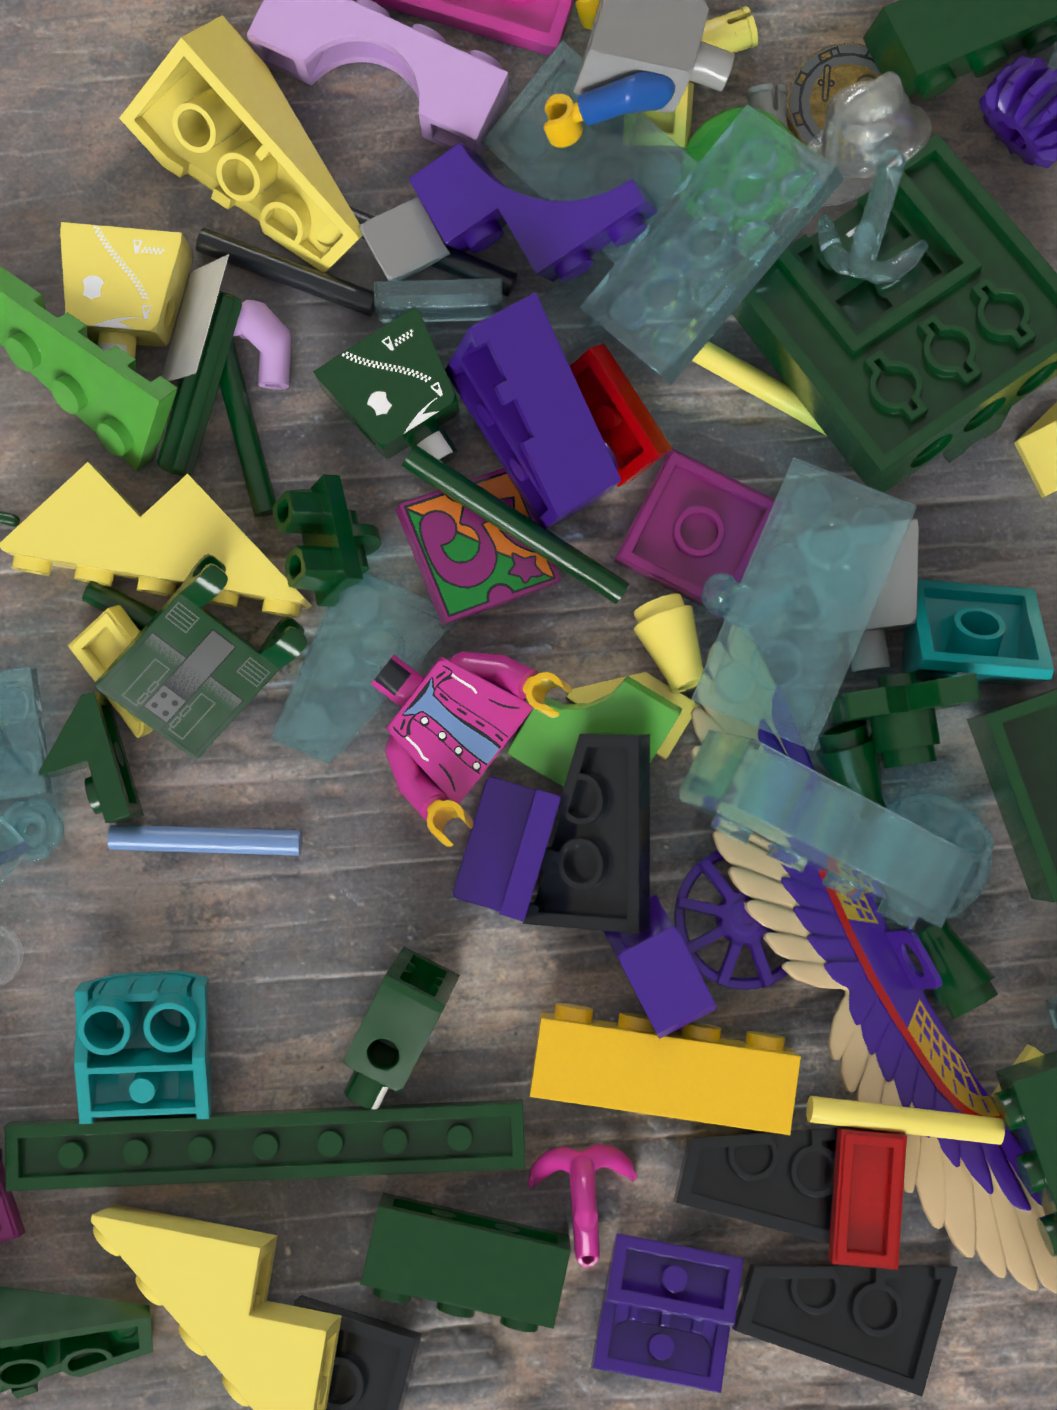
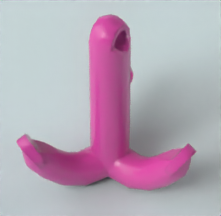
M595 1144L582 1151L565 1146L549 1149L538 1157L531 1166L529 1180L526 1184L529 1188L533 1189L537 1183L548 1178L555 1171L564 1170L569 1173L574 1253L576 1261L584 1267L594 1266L600 1258L595 1171L601 1167H607L618 1174L626 1176L631 1182L638 1178L633 1161L623 1151L612 1145Z

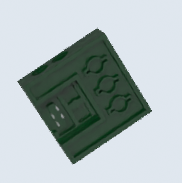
M936 134L885 169L884 182L860 197L857 201V206L811 237L805 234L787 247L779 240L727 275L728 310L875 498L941 454L949 463L958 458L977 440L985 439L999 430L1014 404L1057 376V273L939 134Z

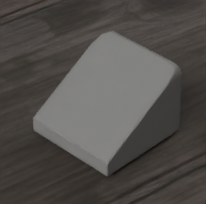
M419 197L359 225L361 233L386 278L394 285L402 283L450 254Z

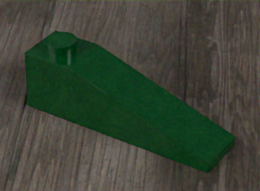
M0 1286V1393L12 1389V1394L18 1399L38 1392V1382L44 1377L62 1371L70 1376L82 1377L153 1352L149 1305Z

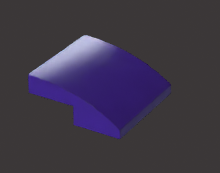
M616 1233L600 1310L591 1368L721 1393L730 1326L735 1325L744 1258Z

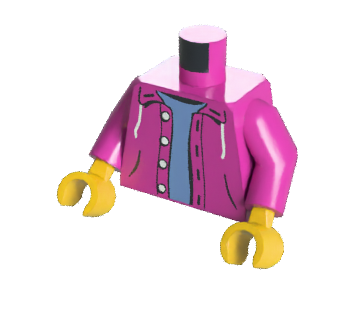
M461 651L453 655L449 660L439 657L424 677L393 654L371 683L373 687L400 707L385 726V729L391 735L386 742L384 750L398 790L416 811L427 820V827L430 832L446 847L454 845L444 835L446 823L452 818L458 817L472 829L473 820L471 816L459 804L532 709L535 708L547 717H558L560 715L559 712L545 705L546 694L554 687H561L569 693L572 692L571 686L553 673H538V671L505 655Z

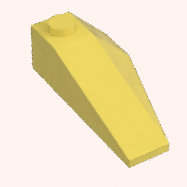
M223 15L181 37L119 117L164 168L179 178L186 174L190 175L213 191L212 200L226 209H230L235 205L259 221L262 232L321 272L326 273L363 236L359 229L360 224L267 65Z

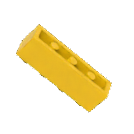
M556 1003L554 1013L543 1011L540 1013L530 1082V1097L784 1135L791 1134L801 1056L792 1048L784 1047L785 1037L747 1031L745 1041L720 1038V1027L691 1022L682 1027V1032L674 1031L659 1039L647 1015L620 1012L618 1022L592 1019L593 1008L566 1003Z

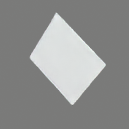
M229 254L190 273L161 376L167 381L176 380L196 374Z

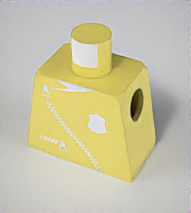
M61 222L60 238L65 313L68 312L86 324L88 339L98 342L97 345L105 351L116 345L135 358L136 345L166 347L171 339L193 261V251L183 234L180 232Z

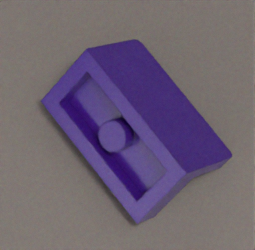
M489 777L486 780L453 889V896L463 901L500 911V915L524 922L561 796L499 778Z

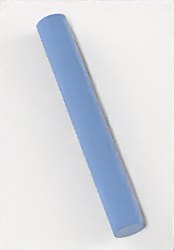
M110 825L108 830L109 850L300 856L302 850V831Z

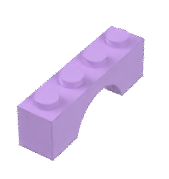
M263 0L247 32L251 48L267 66L311 86L327 72L349 63H374L391 69L407 81L419 100L418 114L422 137L449 150L458 143H462L481 156L509 98L508 72L503 70L502 65L492 56L478 50H471L469 53H465L446 44V40L438 32L425 25L414 24L411 28L390 18L389 13L383 7L371 0H356V2L352 0Z

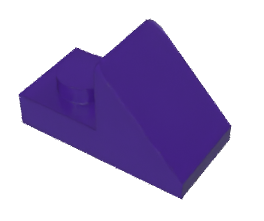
M657 895L650 898V930L642 933L603 931L659 1039L717 1009L676 926H673Z

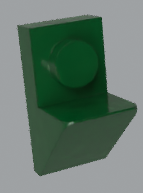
M93 691L81 695L42 764L39 776L57 777L89 767L91 776L85 778L84 783L92 810L95 814L103 813L105 823H121L144 816L112 705L104 694Z

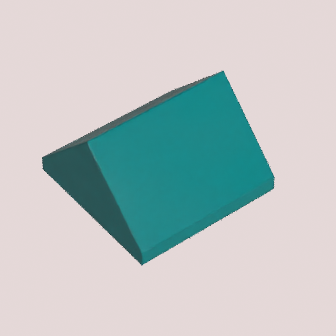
M918 579L917 618L915 624L904 629L901 673L916 672V677L930 679L977 674L978 683L1029 686L1051 680L1054 666L1035 589Z

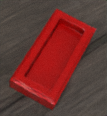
M837 1126L828 1260L832 1264L898 1270L907 1145L906 1134Z

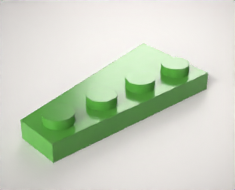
M0 266V345L6 349L8 356L17 367L23 371H29L52 392L54 399L62 409L68 413L76 414L97 434L102 445L111 454L118 457L121 456L138 472L155 459L178 388L161 376L152 382L145 379L134 371L136 369V359L116 345L108 351L100 348L88 339L86 324L68 312L58 317L52 315L46 310L42 294Z

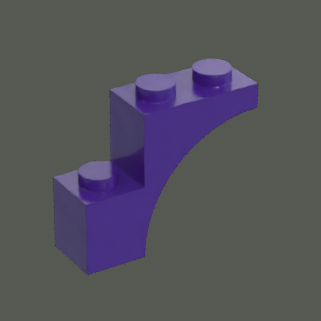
M458 143L409 178L411 185L445 244L465 253L469 250L473 253L479 252L496 243L504 234L502 227L508 224L535 273L552 282L558 278L561 282H567L580 276L594 264L591 256L611 243L618 247L634 240L647 229L648 225L645 220L659 212L647 191L633 179L605 193L570 201L537 199L517 193L504 185L491 172L478 153L462 143Z

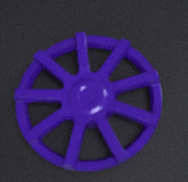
M718 850L714 851L696 863L684 878L675 902V926L679 930L699 972L709 980L724 987L739 990L759 989L774 985L788 975L782 969V964L789 960L785 959L777 968L770 971L761 939H763V934L777 932L762 926L749 915L744 903L753 899L741 893L739 889L737 891L732 890L713 865L725 860ZM702 873L721 894L723 899L719 905L688 898L692 886ZM685 910L715 916L717 926L690 941L685 923ZM724 937L730 942L720 970L716 971L707 965L696 951ZM742 945H747L750 948L758 977H731Z

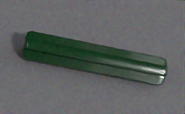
M219 291L197 372L180 379L157 459L158 467L164 471L180 476H185L186 474L191 476L194 472L242 307L241 300L234 295Z

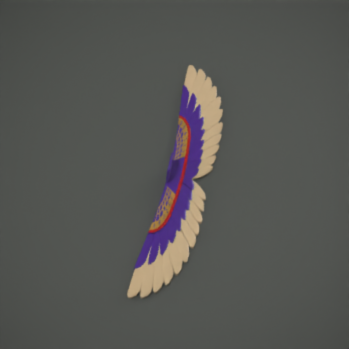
M742 622L731 626L727 637L728 652L722 643L718 641L711 645L707 654V669L710 677L706 674L708 679L697 686V694L703 710L694 708L691 712L695 734L703 747L694 746L690 753L695 769L707 786L700 788L698 795L707 812L723 829V831L716 830L712 833L716 847L729 864L735 866L728 868V874L733 884L741 893L753 899L744 903L746 911L762 926L777 932L763 934V939L775 954L789 960L782 964V969L793 979L817 988L842 989L845 991L844 997L833 1016L828 1047L832 1060L837 1061L841 1058L840 1075L845 1091L853 1093L857 1088L856 1101L1001 1118L997 1107L970 1070L924 995L922 989H937L942 986L941 977L925 947L911 928H888L844 838L824 786L820 783L782 688L777 687L747 626ZM905 944H907L919 958L924 970V974L921 971H919L911 961L907 953ZM1005 1127V1136L1001 1145L906 1134L907 1145L903 1190L907 1193H912L916 1185L922 1209L931 1226L940 1229L944 1224L951 1242L965 1257L973 1258L976 1250L981 1261L996 1277L1005 1278L1007 1268L1014 1279L1025 1288L1037 1291L1039 1289V1280L1045 1288L1057 1294V1256H1051L1040 1234L1037 1218L1045 1216L1038 1193L1030 1194L1020 1176L1015 1157L1022 1154L1023 1150L1012 1131H1008Z

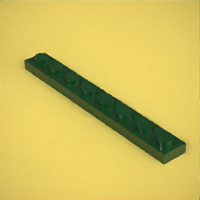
M523 1099L380 1105L375 1110L362 1106L216 1112L211 1114L210 1119H196V1114L102 1117L95 1118L93 1124H79V1119L12 1121L4 1126L6 1191L526 1169Z

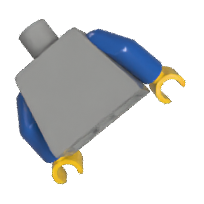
M577 0L575 5L581 25L585 29L591 30L573 91L579 94L578 102L573 103V100L565 94L550 96L544 108L549 120L544 124L543 129L551 145L557 148L571 146L581 137L583 132L581 121H585L587 125L591 126L625 114L647 111L663 113L675 111L689 81L721 92L730 75L735 53L701 41L709 12L706 2L704 0Z

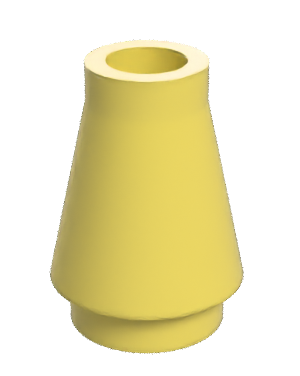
M675 593L656 598L634 611L638 624L633 630L667 680L672 693L692 689L708 679L702 665L693 607L684 604L681 594Z

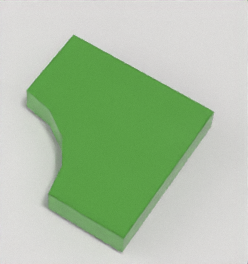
M629 676L611 694L591 703L563 704L545 697V705L553 708L560 715L555 718L547 717L533 708L507 754L564 787L580 734H650L651 763L680 716L682 708Z

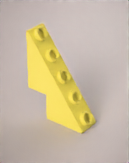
M87 462L0 542V548L13 556L11 568L15 570L50 576L52 566L76 569L75 580L86 583L94 581L104 586H112L114 576L138 580L136 590L166 597H172L176 592V587L182 585L197 562L204 555L210 554L225 565L228 581L223 590L209 601L208 604L237 608L239 598L262 601V612L291 618H300L301 608L308 609L312 606L296 588L289 587L287 578L189 474H186L149 510L141 515L103 473Z
M113 1204L92 1214L93 1234L98 1243L110 1254L121 1256L137 1275L135 1281L142 1294L152 1303L159 1306L163 1305L179 1323V1334L185 1344L196 1354L206 1355L223 1374V1385L237 1403L245 1407L250 1406L253 1410H326L342 1316L267 1301L278 1235L120 1204Z

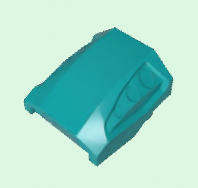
M182 970L128 972L81 982L74 991L76 1013L74 1070L79 1124H93L95 1118L168 1114H196V1119H210L212 1114V1079L208 1039L207 993L209 977Z

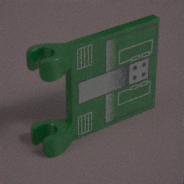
M210 554L204 555L197 562L175 594L95 682V688L195 760L206 751L281 668L298 657L307 646V638L304 635L303 626L291 617H283L272 629L258 650L205 609L203 606L216 597L227 585L228 581L225 565Z

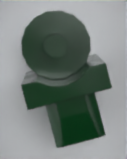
M323 474L310 489L287 490L273 505L272 510L276 529L280 530L281 533H300L304 546L296 545L286 556L285 571L289 587L314 591L317 606L334 607L339 603L338 596L349 587L359 584L363 580V573L369 570L366 556L377 551L382 545L379 529L374 525L359 524L356 511L347 509L340 475Z

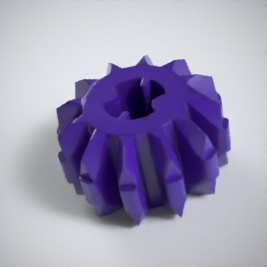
M1020 56L1011 65H1006L993 78V81L987 86V90L979 100L980 108L984 113V123L993 129L996 134L995 139L1002 141L1008 147L1010 154L1016 153L1025 164H1036L1040 167L1049 168L1057 161V69L1052 70L1043 59L1036 57L1032 60L1031 58Z

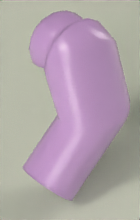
M255 300L242 302L233 335H239L242 339H248L260 351L258 385L267 389L289 388L292 345L290 330L265 303Z

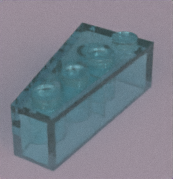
M709 730L675 798L713 817L710 827L744 844H747L751 836L769 845L770 848L766 856L801 873H803L806 865L825 873L826 876L822 882L824 886L855 901H859L862 892L881 901L876 911L877 913L912 930L917 919L942 928L976 858L975 855L756 739Z

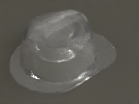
M891 71L884 73L876 79L855 82L843 87L832 97L825 112L823 130L801 151L803 158L802 183L797 193L801 200L815 206H837L853 201L873 189L897 167L912 158L926 146L932 134L930 117L921 107L910 103L909 97L904 92L901 79L897 74Z

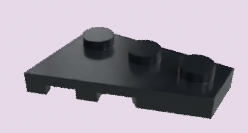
M580 734L558 806L562 814L552 847L546 848L539 870L544 872L536 900L529 903L523 924L642 933L650 930V734Z

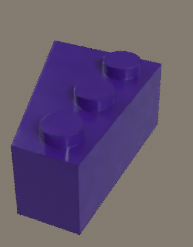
M536 292L469 327L445 369L446 374L536 522L545 529H549L607 495L621 481L617 472L616 458L610 447L602 439Z

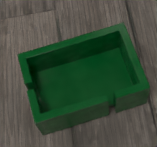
M1057 688L967 719L1031 899L1048 902L1057 901Z

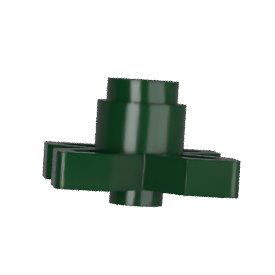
M907 672L878 677V688L843 693L838 695V698L826 700L825 704L829 726L870 720L875 753H882L885 769L937 761L934 745L941 744L935 710L952 708L981 699L977 674L917 683L916 672Z

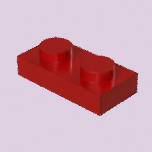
M605 343L589 348L570 365L602 439L610 447L616 458L617 472L621 478V481L617 484L618 487L633 481L673 449Z

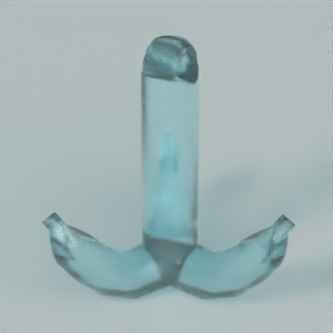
M897 149L887 150L881 155L861 222L853 232L854 240L850 253L844 249L831 217L828 214L819 217L818 240L821 252L827 264L839 275L862 278L874 284L893 282L912 270L919 263L929 246L925 240H920L911 248L902 251L887 261L876 260L906 163L903 153ZM888 158H898V165L888 167L886 165Z

